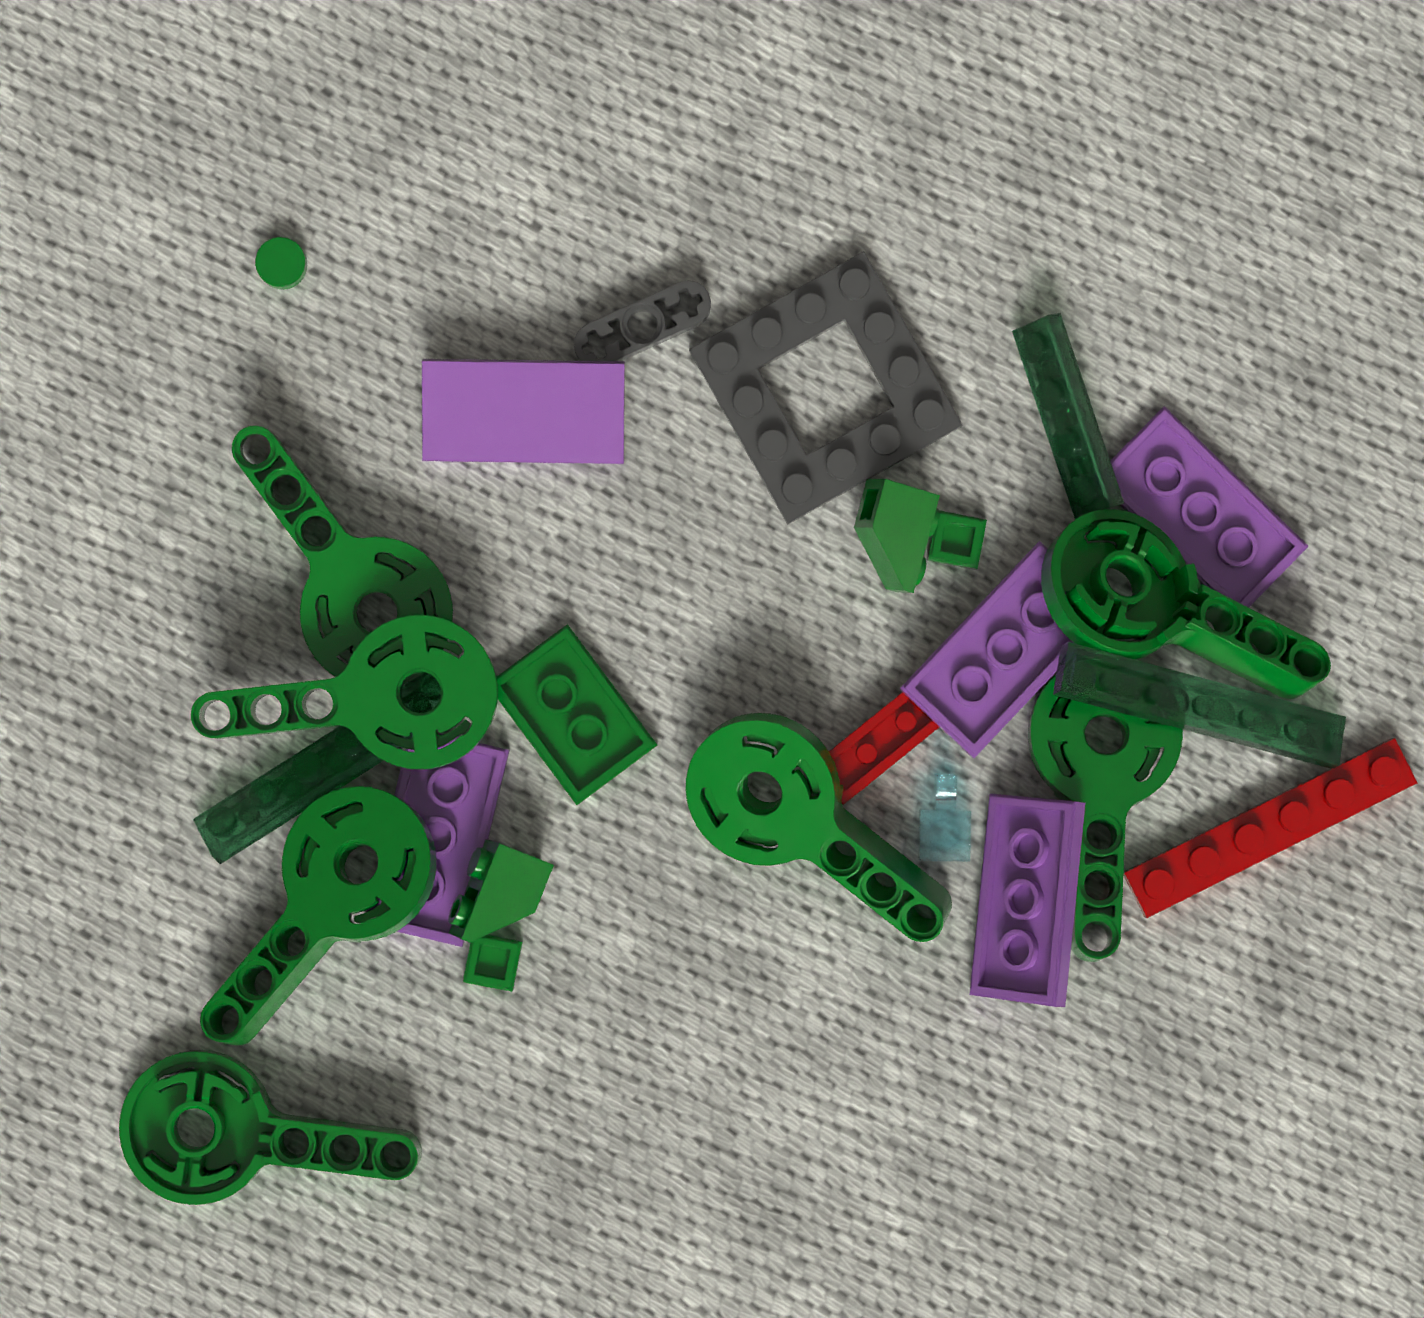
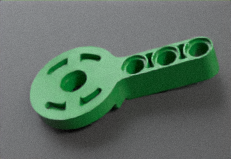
M248 426L236 434L232 442V454L236 463L309 561L310 574L300 603V623L309 650L326 671L334 677L340 675L345 670L347 664L337 656L339 655L349 662L360 642L372 632L360 623L357 613L359 603L368 594L383 593L389 596L396 605L397 618L410 615H424L421 601H415L416 598H421L427 615L436 617L437 614V617L453 622V603L448 584L440 569L425 553L397 539L387 537L359 538L349 534L272 431L261 426ZM253 435H263L270 443L271 450L268 458L259 464L250 463L243 453L245 441ZM286 475L295 477L301 486L300 497L290 505L279 503L273 494L275 482L280 477ZM314 516L325 518L331 526V536L321 546L310 544L303 534L306 521ZM380 552L390 553V554H379V555H378V561L383 562V563H387V564H389V565H391V566L397 568L398 570H400V571L404 574L403 580H400L401 574L398 573L397 571H395L394 569H392V568H390V567H388V566H386V565H383V564H380V563H376V562H375V556H376V554H377V553H380ZM394 557H397V558H399V559H402V560L408 562L409 564H411L412 566H414L417 570H415L414 568H412V567H411L410 565H408L407 563H405V562H403V561H401V560L395 559ZM429 588H431L432 593H433V596H434L435 606H436V614L434 613V602H433V597H432V594H431V591H430ZM320 595H326V596H328V597H324V596L320 597L319 600H318V605H317L318 611L320 612V622H321V627H322V630H323V633H324V636H325L324 638L322 637L321 632H320V629H319L318 613H317V611H316V601H317V599H318V597H319ZM425 632L426 635L435 636L448 641L447 638L442 637L440 635ZM402 635L390 640L381 648L375 650L369 657V665L375 668L376 665L370 662V659L373 656V654L376 651H381L385 646H387L391 642L399 638H402ZM423 673L413 674L404 682V684L414 680Z
M1117 509L1097 510L1084 514L1071 522L1057 535L1045 554L1041 570V585L1047 608L1061 631L1072 642L1091 654L1110 660L1128 661L1148 656L1164 645L1174 644L1284 699L1300 697L1323 681L1330 672V657L1319 643L1203 584L1201 585L1198 580L1195 564L1186 565L1180 551L1168 535L1155 524L1139 515ZM1084 535H1086L1088 541L1109 540L1115 542L1116 544L1114 545L1108 542H1093L1087 544L1086 540L1084 539ZM1144 558L1147 559V560L1150 562V564L1155 568V570H1156L1157 573L1159 574L1160 578L1163 577V580L1160 581V579L1158 578V576H1157V574L1155 573V571H1154V570L1151 568V566L1144 560ZM1107 568L1116 569L1127 577L1132 587V596L1120 595L1110 587L1106 577ZM1207 621L1212 624L1214 630L1208 625ZM1109 637L1116 639H1142V641H1117ZM1251 643L1257 648L1258 652L1252 647Z
M410 615L386 622L369 633L353 652L345 670L334 678L208 692L194 702L191 709V721L197 732L205 737L215 739L344 726L350 729L372 754L387 763L407 769H433L461 759L481 742L488 732L496 713L498 683L489 655L479 641L468 631L440 617ZM425 632L437 634V635H440V636H442V637H445V638H447V639H449V640L455 641V642L459 643V644L462 646V648H461L459 645H457L456 643H453V642L450 643V642H448V641H446V640H444V639H441V638H438V637H435V636L426 635ZM402 635V638H399L391 642L390 644L385 646L381 651H376L373 654V656L370 659V662L376 665L375 668L369 665V657L375 650L381 648L390 640ZM432 647H439V648L446 649V650H448V651H451V652L455 653V654L458 655L460 658H457L456 656H454V655H452L451 653H448V652H446V651H444V650H440V649L432 648ZM413 674H431L440 685V700L428 712H413L403 702V684ZM323 689L331 695L333 707L326 717L315 719L308 713L306 702L312 692ZM273 695L281 704V715L276 722L265 725L256 716V705L264 696ZM222 701L229 708L230 719L224 728L215 731L207 725L205 711L211 703ZM465 717L469 718V719L472 721V723H471V722H469L468 720H465V721H464L463 723H461L457 728H455L454 730L450 731V732L447 733V734L440 735V734L438 733V732L443 733V732H445V731H447V730L453 728V727L456 726L459 722H461ZM380 726H382L383 728H385V729H381V730L378 732L379 737H380L382 740H384L385 742L393 743V744H395V745H397V746L414 750V752L404 751V750H402V749L396 748L395 746H393V745H391V744H386V743L382 742V741L377 737V734H376L377 729H378ZM390 732H393V733H395V734L402 735V736H408V737L411 735V732H412L413 737H412L411 739H405V738H401V737H398V736H396V735H393V734H391Z
M1102 657L1077 662L1059 672L1038 696L1031 711L1028 725V744L1032 761L1041 778L1054 791L1053 795L1060 800L1085 803L1071 950L1078 958L1087 962H1097L1112 955L1120 944L1126 817L1132 806L1147 799L1169 778L1179 759L1183 740V727L1179 709L1163 682L1149 670L1136 663L1110 660ZM1068 685H1075L1079 691L1073 696L1065 710L1064 716L1068 719L1062 718L1063 709L1069 698L1074 694L1075 689L1070 686L1063 692L1062 690ZM1140 689H1145V690H1147V691L1153 696L1154 702H1155L1156 706L1158 707V709H1159V711H1160V714H1161V716H1162V720H1163L1164 725L1161 724V721H1160L1158 712H1157L1156 708L1154 707V705H1153V703H1152V698H1151V696H1150L1147 692H1145V691H1142V692L1138 695L1137 692H1138ZM1058 699L1059 701L1056 703V705H1055L1054 708L1052 709L1054 703H1055L1056 700ZM1097 717H1107L1119 725L1123 738L1121 746L1117 751L1102 754L1094 751L1088 745L1085 738V729L1090 720ZM1060 746H1063V752H1064V755H1065V757H1066V760H1067L1069 766L1071 767V769L1073 770V772L1075 773V774H1074L1072 777H1070V778H1069V775H1070L1072 772L1070 771V769L1068 768V766L1066 765V763H1065V761H1064V759H1063ZM1160 749H1163L1160 759L1154 767V769L1152 770L1149 778L1143 781L1149 775V770L1152 768L1155 761L1157 760ZM1100 823L1109 829L1112 840L1107 849H1097L1088 842L1086 832L1090 824ZM1097 873L1106 878L1109 883V894L1106 899L1095 900L1086 893L1084 881L1088 874ZM1087 924H1097L1105 930L1107 944L1102 951H1092L1083 943L1082 931Z
M750 713L727 720L705 738L690 761L685 790L688 808L696 826L715 848L733 859L752 865H780L798 859L811 861L911 940L927 942L940 934L952 909V899L949 892L843 808V785H840L834 760L825 745L814 733L802 724L781 715ZM744 736L747 737L748 742H760L775 747L777 753L774 755V749L763 745L745 743ZM796 767H800L804 771L811 784L813 793L820 792L819 796H812L807 780L799 769L794 770ZM764 772L774 777L781 787V798L774 802H764L754 797L748 787L749 774ZM703 788H705V791H704V793H705V798H706L707 801H709L710 806H711V809L713 810L715 816L717 817V819H718V820L720 821V823H721L720 825H719V823L715 820V818L713 817V815H712V813H711V811H710V809H709V806H708L707 802H706L705 799H704ZM738 838H741V839H743V840H746V841H749V842H752V843L763 844L764 846H767V847H772V846H776V845H778V846L775 847V848H766V847H763V846H757V845H752V844L745 843V842L739 840ZM835 841L849 843L854 848L856 855L847 856L842 854L836 848ZM875 873L888 874L894 879L896 886L886 887L881 885L876 880ZM923 904L929 906L935 912L936 917L931 919L922 917L917 913L914 905Z
M355 786L341 788L323 795L300 814L289 831L282 855V877L288 898L286 909L204 1006L200 1016V1024L208 1038L216 1042L235 1046L250 1042L335 942L350 941L361 943V941L386 937L403 928L420 912L433 888L437 858L430 830L425 821L410 805L386 791L372 787ZM351 803H362V805H360V804L351 805V806H349V808H347V809H344V810H341V811H338V812L334 813L333 815L329 816L327 819L324 818L325 816H327V815L330 814L331 812H333V811H335V810H338V809H340V808L346 807V806H348V805L351 804ZM309 836L310 839L305 849L303 862L301 863V874L305 877H301L299 873V864L302 859V852L305 842ZM369 846L377 854V870L367 882L354 884L349 880L345 872L346 859L354 849ZM413 848L414 851L408 852L407 867H406V870H405V873H404V876H403L402 880L399 881V880H397V879L400 878V876H401V874H402V872H403V869H404V866H405V861H406L407 849ZM378 898L381 900V904H380L378 907H376L375 909H373V910H371V911H369V912H366V913H363V914H359V915H355V916H354V922H356V923H358V924H354V923L351 921L352 914H355V913H359V912L368 910V909H370L371 907H373V906H375L376 904L379 903ZM302 930L305 935V946L299 954L291 956L288 951V940L293 933ZM268 969L272 975L271 987L266 993L259 995L255 989V979L261 971ZM235 1008L239 1016L238 1025L233 1032L226 1034L222 1028V1018L229 1009Z
M210 1050L179 1052L149 1067L130 1088L124 1100L119 1121L121 1148L129 1168L137 1179L156 1195L175 1203L187 1205H202L223 1200L245 1187L259 1173L262 1167L269 1164L387 1180H401L414 1171L422 1157L420 1141L413 1133L407 1130L289 1115L278 1111L271 1103L261 1081L247 1066L228 1055ZM194 1067V1070L183 1071L171 1077H165L161 1079L165 1075H170L176 1071L185 1068ZM218 1071H221V1072L227 1074L228 1076H230L231 1078H233L238 1084L243 1085V1086L247 1089V1091L249 1092V1096H250V1097H249V1100L244 1103L243 1100H245L246 1098H248V1095H247V1092L245 1091V1089H244L243 1087H241V1086L236 1085V1084H235L232 1080H230L229 1078H227V1077H225V1076L219 1074ZM173 1084H177V1085H174V1086H172V1087L167 1088L166 1090H164V1091H162V1092L160 1091V1090H162L163 1088H165V1087H167V1086H170V1085H173ZM188 1109H201L208 1113L214 1122L213 1138L205 1146H190L179 1136L178 1120L182 1113ZM298 1128L305 1132L309 1139V1147L306 1153L293 1154L285 1147L284 1134L287 1129ZM350 1135L357 1140L360 1147L357 1159L345 1161L336 1155L334 1141L337 1136ZM399 1141L408 1147L411 1157L407 1166L394 1167L386 1161L384 1148L387 1143ZM153 1150L160 1158L173 1166H177V1168L174 1169L164 1164L153 1153L147 1156L148 1152ZM234 1161H236V1162L240 1165V1170H239L238 1173H237L235 1176H233V1177H231V1176H232L234 1173H236V1171L238 1170V1167H237L235 1164H233V1165H231V1166H229V1167H227V1168H225V1169H223V1170H220V1171H217V1172H213V1173H206V1172L204 1171L205 1167H206V1170H208V1171H210V1170H216V1169L222 1168V1167H224V1166H227V1165H229L230 1163H232V1162H234Z

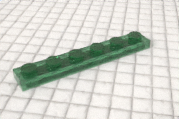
M1067 642L1060 648L1053 695L1326 768L1340 765L1346 722L1345 716L1072 642Z
M423 673L402 687L403 702L413 712H428L440 700V685L431 674ZM339 726L198 815L193 821L211 856L219 864H222L302 813L318 798L340 789L384 760L378 758L364 747L350 729ZM380 726V727L377 729V731H376L377 737H378L382 742H384V743H386V744H391V745L395 746L396 748L403 749V747H400V746H397V745H395V744H393V743L385 742L384 740H382V739L379 737L378 732H379L381 729H385V728H383L382 726ZM390 732V733L393 734V735H396V736H398V737L405 738V739H411V738L413 737L412 732H411V735H410L409 737H408V736L398 735V734H395V733H393V732Z

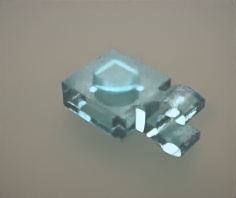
M934 773V809H919V861L970 862L971 810H956L957 775Z

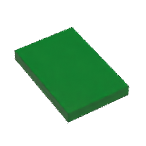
M568 624L497 676L499 702L576 805H579L658 746Z

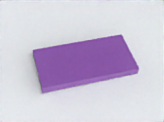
M423 359L422 461L624 464L625 361Z
M1165 406L1093 478L1125 511L1149 520L1167 534L1180 551L1186 565L1195 564L1198 580L1201 585L1203 584L1248 608L1308 548V545Z
M1040 541L1036 543L899 688L971 758H975L1079 648L1057 626L1045 603L1041 585V570L1048 548Z
M412 732L408 739H411L413 737ZM479 743L461 759L439 768L419 770L401 767L394 796L410 805L425 821L434 841L437 865L433 888L425 905L407 925L396 932L463 947L464 940L448 934L452 925L448 922V916L454 900L458 895H464L471 876L467 875V868L472 854L476 848L483 847L485 839L489 840L510 750ZM405 748V751L414 752V750ZM413 848L407 849L405 866L400 878L397 879L399 881L402 880L407 867L408 852L414 851ZM378 898L379 903L368 909L366 912H369L378 907L381 904V900Z
M989 794L969 995L1052 1007H1065L1085 813L1084 802Z

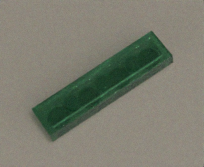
M1061 313L1044 316L1013 330L1012 334L1074 518L1077 519L1092 511L1112 509L1125 504Z

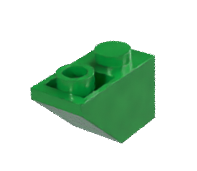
M866 479L854 529L885 589L893 592L914 593L915 587L922 581L926 571L927 562L924 553L928 538L933 535L939 522L940 514L937 504L940 495L889 479Z
M485 839L483 847L476 848L469 861L467 875L471 877L464 895H458L451 906L448 922L452 925L448 934L471 943L535 913L554 865L503 844Z

